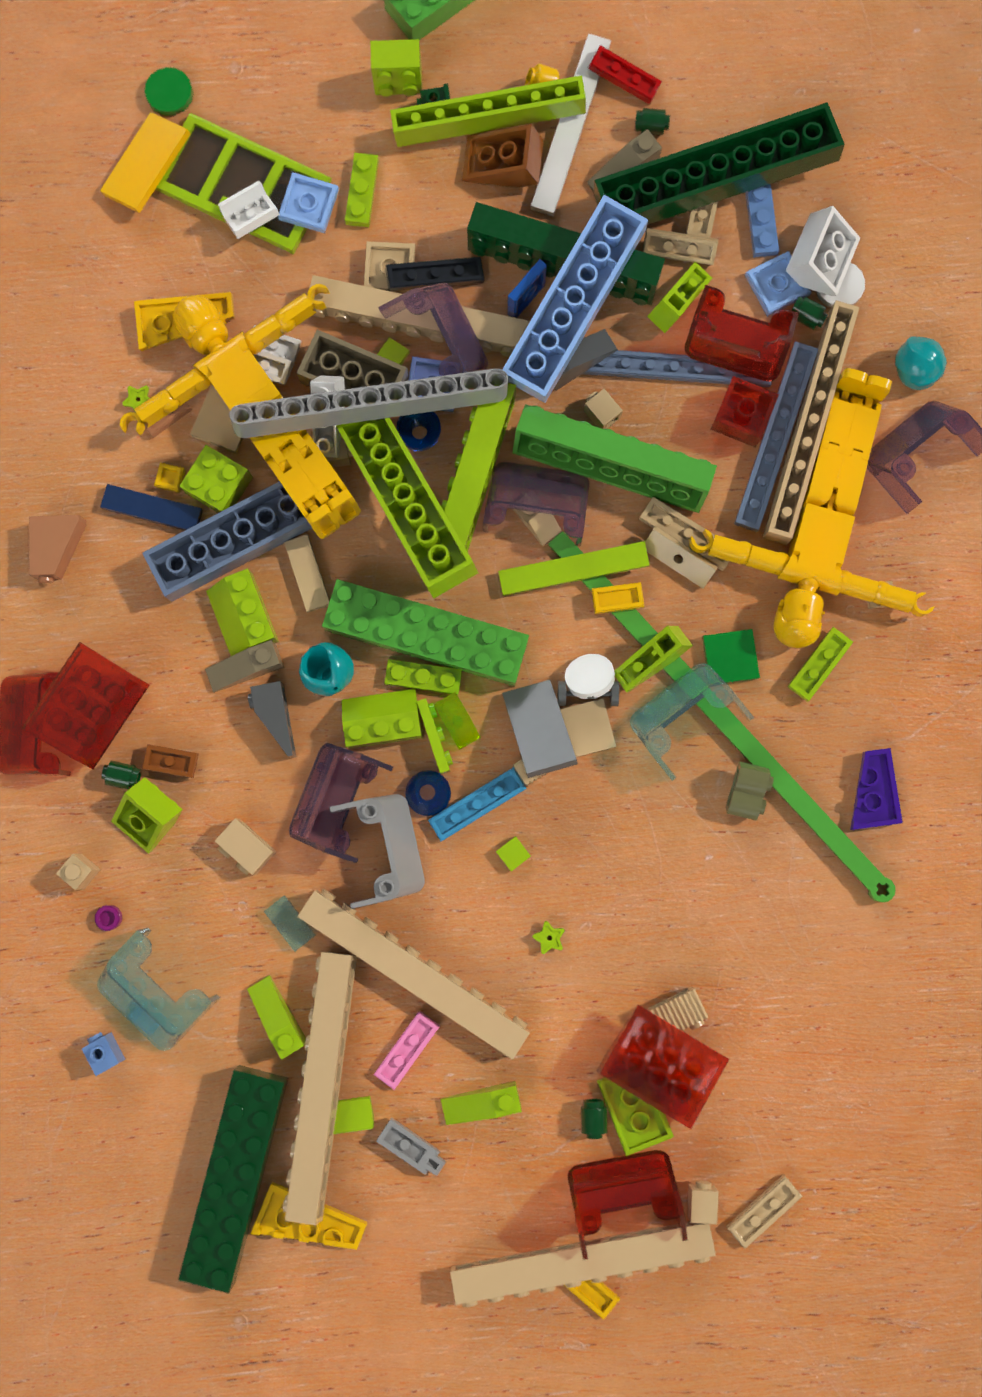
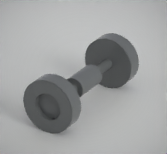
M558 681V705L566 706V696L574 695L570 691H566V681ZM614 681L610 691L602 695L610 696V706L618 707L619 705L618 681ZM594 696L588 697V699H597Z

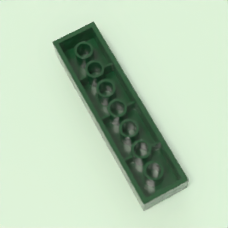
M479 202L475 203L467 227L468 250L474 255L480 257L489 256L497 262L504 264L509 262L523 270H530L540 259L546 264V277L557 276L581 233ZM634 250L609 294L615 298L624 297L631 299L638 305H651L665 258Z
M242 1065L233 1070L180 1270L179 1281L228 1294L235 1285L288 1077Z

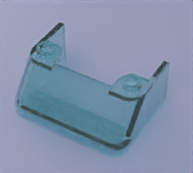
M705 663L695 665L636 711L630 719L632 730L672 781L676 776L661 758L671 747V738L664 728L705 697L716 708L726 707L733 702L747 721L754 718L729 685L710 665Z

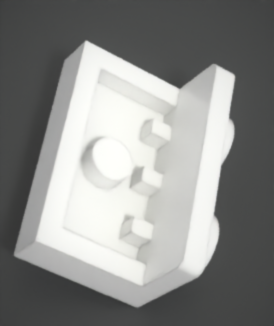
M260 181L253 183L218 204L225 222L238 239L279 216L276 206L267 196Z

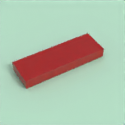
M601 45L588 67L590 71L649 105L662 83L658 78Z

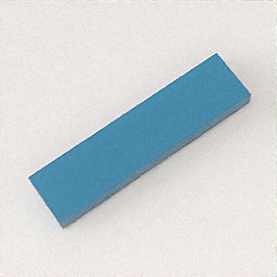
M513 767L428 821L442 842L527 788Z

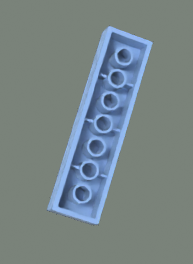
M603 195L502 370L507 373L509 383L515 384L517 388L546 403L645 233L648 219Z

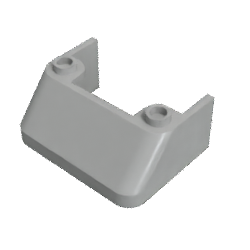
M391 794L330 807L331 813L356 808L358 817L362 822L366 824L381 822L392 873L381 875L376 879L374 883L375 897L352 902L350 904L351 909L411 895L423 888L425 878L410 810L405 797L400 794Z

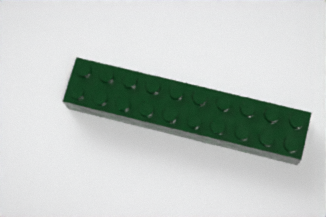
M826 102L594 180V197L598 205L603 195H606L648 219V225L840 161L845 143L829 104Z

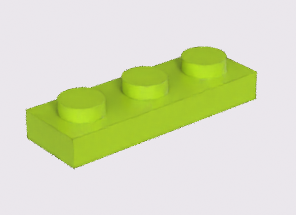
M354 152L345 215L346 225L370 227L379 163L378 155Z
M832 627L787 687L805 701H810L852 645L853 641Z
M388 659L384 684L459 695L462 670Z
M426 698L417 701L418 708L440 774L450 772L449 766L453 765L449 750H443L441 742L446 740L441 726L437 728L435 726L433 718L438 716L434 704H428Z

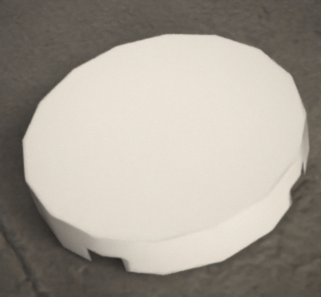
M850 263L838 294L831 296L817 292L818 298L824 305L830 308L836 300L854 305L860 300L865 290V278L862 271L855 264Z
M586 654L579 656L569 664L564 677L568 690L574 696L588 699V697L592 696L594 698L601 697L607 693L614 684L615 672L612 663L606 657L599 654Z

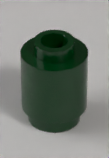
M643 108L642 111H636L635 131L643 133L648 129L652 135H663L664 130H669L670 115H666V109Z
M800 296L790 312L794 320L813 330L816 326L821 328L828 314L824 313L826 307L807 297L803 299Z
M110 761L109 765H104L101 778L105 780V785L129 790L140 781L141 769L136 768L135 765Z
M602 1099L583 1100V1106H581V1133L587 1134L588 1139H601L602 1134L607 1133V1107L604 1106V1100Z

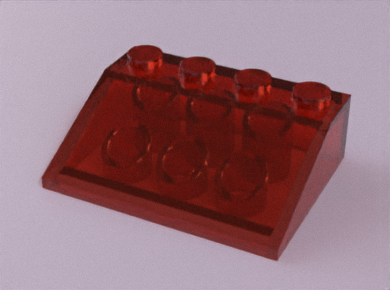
M79 642L22 726V729L77 762L94 769L150 685L135 674Z
M637 1005L609 1047L597 1072L687 1128L692 1129L729 1059L642 1006Z

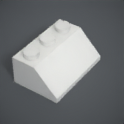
M834 206L810 213L786 272L801 287L836 296L860 237Z

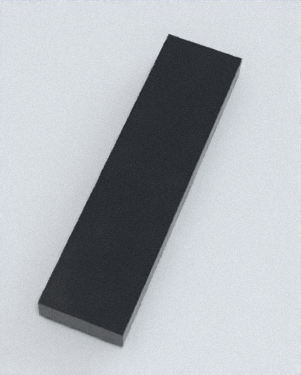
M481 257L387 264L385 266L389 291L480 284L484 282Z

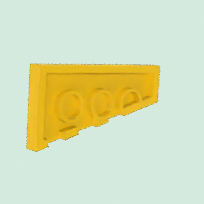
M231 292L197 295L209 299L226 322L235 319L233 295ZM188 296L134 301L138 347L141 352L182 338L174 325L173 316L178 303Z
M271 1183L252 1229V1235L260 1236V1234L273 1236L272 1238L297 1239L300 1242L309 1243L311 1241L323 1243V1245L357 1250L367 1226V1221L326 1204L324 1205L323 1220L317 1225L285 1221L286 1212H283V1203L285 1197L289 1194V1189L277 1183Z

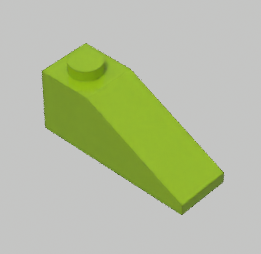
M694 262L647 317L665 333L712 280V277Z
M667 625L614 670L615 678L623 689L629 692L674 662L693 645L679 626Z
M269 975L249 987L247 990L281 1060L303 1047L306 1037L271 976Z
M516 1081L440 1099L446 1125L493 1119L522 1112Z

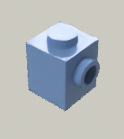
M102 1032L87 1039L89 1045L82 1048L95 1076L126 1060L112 1032L103 1036Z

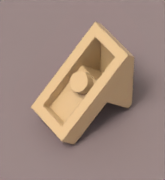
M533 492L513 506L512 509L542 547L562 532L549 507L545 508Z

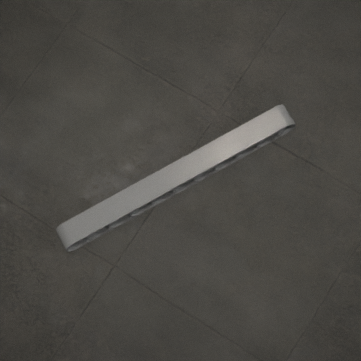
M488 369L239 404L231 409L229 417L235 434L241 438H250L503 401L507 396L508 376L504 370Z

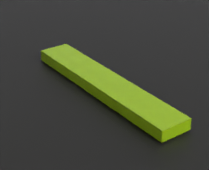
M645 541L500 570L498 572L503 596L645 568L650 565Z

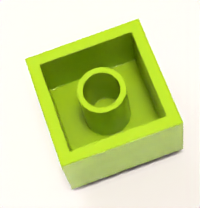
M419 39L370 41L371 72L375 95L388 97L393 94H405L407 96L420 94V90H422V64Z
M205 445L180 484V488L190 497L220 513L237 504L253 476L245 467Z

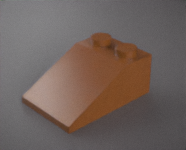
M532 124L467 136L462 180L469 183L508 187L539 184L543 138Z

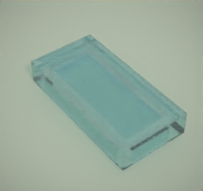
M286 896L280 898L264 911L294 952L316 936L308 924L297 917L299 915L298 911Z

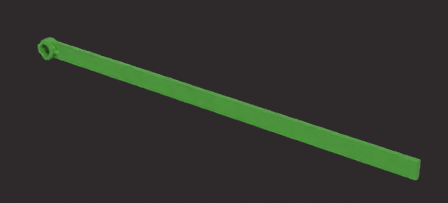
M563 531L548 543V546L559 558L583 554ZM605 576L581 580L590 591L592 588L614 586ZM636 609L610 612L642 647L658 634ZM679 657L666 666L663 670L752 765L769 768L770 776L774 778L772 787L867 888L869 897L878 902L890 901L896 891L894 883L889 878L883 876L682 658ZM878 883L886 885L885 895H877L878 888L876 885Z

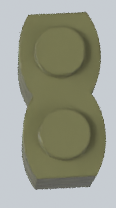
M739 761L726 804L727 814L757 821L759 814H764L766 800L763 798L766 791H771L774 780L770 776L769 768Z

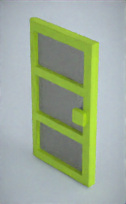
M190 113L182 126L190 132V136L155 190L225 222L218 204L257 181L261 182L267 196L279 212L292 172L331 183L332 178ZM277 216L249 234L294 254L307 228L280 221Z

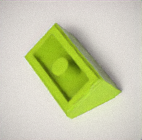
M370 1096L338 1100L334 1134L374 1128V1114Z

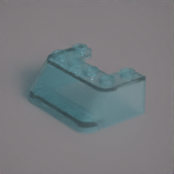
M144 928L137 930L108 961L98 979L97 987L99 992L157 1049L166 1051L173 1048L220 997L216 994L209 998L201 990L192 989L184 993L175 1002L140 968V965L152 952V944L147 938L151 930Z

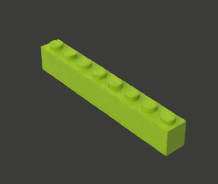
M581 75L392 109L390 113L397 147L586 114V96Z

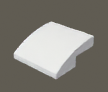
M283 335L260 353L254 354V357L271 381L285 385L302 342L299 339Z

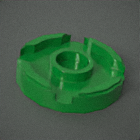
M171 67L161 68L152 73L146 81L144 90L147 102L151 108L165 116H174L181 110L182 112L185 111L191 104L194 93L190 79L186 74L177 68Z

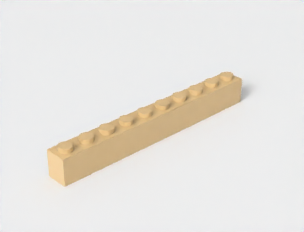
M315 275L312 276L310 287L315 284H323L330 293H319L314 297V300L323 301L327 307L323 310L315 309L317 313L314 316L321 318L325 316L335 317L336 320L344 323L354 321L368 328L373 326L382 327L383 330L392 333L396 331L406 332L408 336L415 338L425 336L439 343L444 341L453 342L454 345L463 348L472 346L486 353L491 351L500 352L505 357H510L530 323L528 320Z
M836 300L828 312L763 539L787 545L793 538L859 311L858 306Z
M323 889L321 892L319 890L313 892L297 917L512 1060L514 1059L530 1034L529 1029L526 1028L528 1024L517 1016H514L512 1019L504 1014L506 1011L504 1007L494 1001L492 1005L483 1000L484 994L473 987L471 990H468L462 986L463 980L452 973L447 976L440 971L442 967L433 960L424 961L419 957L421 953L410 945H407L406 948L397 943L399 941L398 937L389 931H386L385 934L376 929L377 923L368 917H365L364 920L355 915L357 910L351 909L350 905L344 903L341 906L334 901L336 896L329 891Z
M321 952V957H318L316 961L318 980L317 983H314L312 989V997L315 998L314 1009H311L309 1013L310 1035H307L305 1041V1050L308 1051L307 1061H304L301 1070L304 1083L303 1088H300L298 1093V1104L301 1105L300 1112L297 1114L294 1122V1130L297 1131V1135L290 1151L293 1164L287 1174V1185L290 1186L289 1194L285 1197L283 1203V1212H286L285 1221L317 1225L323 1220L357 956Z
M689 1221L451 1266L450 1274L455 1304H462V1307H472L477 1305L480 1300L488 1299V1302L493 1303L503 1300V1296L514 1294L515 1298L525 1297L530 1294L529 1291L540 1289L541 1293L554 1291L555 1286L564 1284L566 1288L580 1286L581 1281L585 1280L599 1283L606 1281L607 1276L617 1275L618 1278L632 1276L633 1271L643 1270V1273H652L658 1271L659 1266L669 1265V1268H678L684 1266V1262L694 1260L695 1263H704L710 1261V1257L716 1256L710 1224L691 1223Z

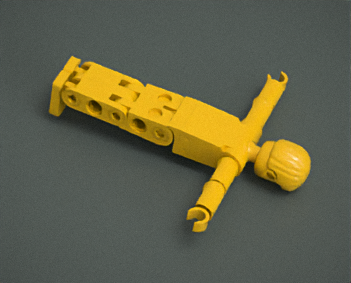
M323 284L311 286L307 295L305 293L301 294L274 315L272 314L246 333L240 332L229 341H227V323L209 299L197 295L183 298L175 308L173 316L174 325L190 348L193 347L198 353L207 356L193 364L194 369L134 409L136 413L128 412L124 414L120 419L121 429L126 434L129 423L137 420L136 432L141 436L144 433L145 424L149 428L169 413L175 411L178 406H181L201 391L207 389L210 384L215 387L230 411L239 404L283 398L255 359L254 354L260 353L264 348L285 335V333L292 331L296 326L317 313L315 309H326L325 303L314 300V297L319 293L330 294L328 288ZM306 430L250 437L320 539L328 537L338 530L341 525L348 523L360 514L361 509L354 497Z
M851 368L844 369L840 374L788 554L774 552L751 545L746 541H736L716 534L713 539L712 533L707 529L703 531V535L707 540L706 546L697 545L692 536L689 539L690 548L696 553H704L708 550L709 556L737 564H745L747 567L778 575L777 579L798 584V589L788 591L785 594L784 600H780L773 623L777 639L790 648L807 647L813 644L820 635L822 628L821 620L825 611H822L824 601L816 593V590L836 596L841 593L906 613L911 612L917 617L926 616L935 607L933 606L927 610H921L917 607V599L925 595V592L916 595V592L889 585L885 581H875L854 575L847 570H841L882 405L880 402L890 393L892 381L876 375L868 376L865 372Z

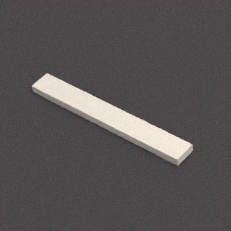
M592 34L587 36L574 77L582 75L586 96V114L560 118L531 204V210L554 216L600 78L599 75L590 71L588 67L599 46L601 45L609 50L611 40Z

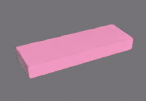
M419 1010L375 1071L374 1076L395 1090L440 1025Z

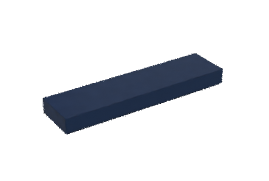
M110 484L106 486L100 506L104 510L181 530H187L199 524L203 512L199 507Z

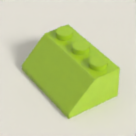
M248 568L224 577L206 591L231 656L270 640L274 643L279 642L254 575Z
M416 689L342 700V724L345 746L348 749L423 738Z

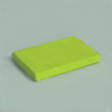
M645 1062L597 1081L626 1156L674 1137Z

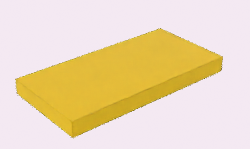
M150 112L100 192L104 196L140 213L187 141L190 132L186 128Z

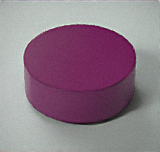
M114 905L102 906L95 914V923L103 931L114 930L122 922V913Z

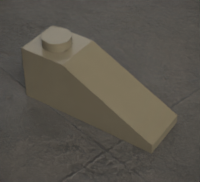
M647 129L628 142L587 182L588 186L594 192V180L660 158L662 147Z
M270 640L239 652L205 670L212 691L215 693L284 668L276 644Z

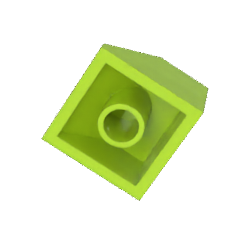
M144 777L124 793L111 822L149 854L174 826L183 809L160 791L155 784H152Z

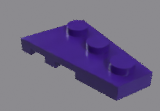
M891 748L863 752L850 830L903 823Z

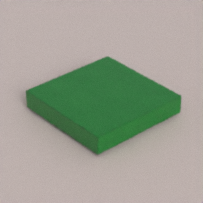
M753 629L702 636L709 686L760 678Z

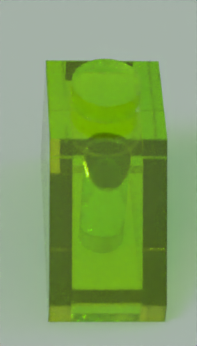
M456 692L433 704L459 750L481 738Z

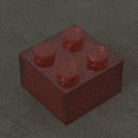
M733 376L710 430L756 448L765 431L779 394Z

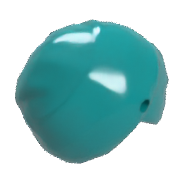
M912 336L899 348L895 357V365L898 377L906 387L914 390H924L930 388L936 381L942 378L946 369L947 359L939 342L931 338Z
M328 642L319 643L310 647L301 657L299 666L300 679L303 685L314 694L332 696L341 692L353 678L354 664L345 650L335 644Z

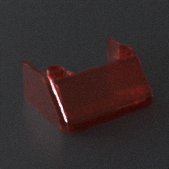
M653 1150L579 1164L569 1170L567 1177L583 1260L588 1259L584 1236L597 1233L602 1227L601 1214L652 1205L653 1212L659 1219H677L682 1241L688 1240L685 1213L670 1157L666 1152Z

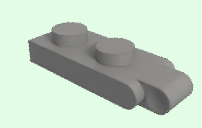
M392 1117L376 1140V1142L423 1174L429 1171L438 1176L446 1163L444 1159L438 1156L440 1151Z

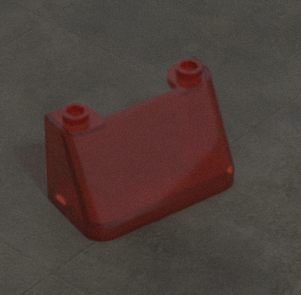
M705 285L685 343L684 350L687 356L691 359L769 382L775 380L781 372L790 348L799 313L780 309L774 312L770 323L723 309L726 299L724 293L715 287Z

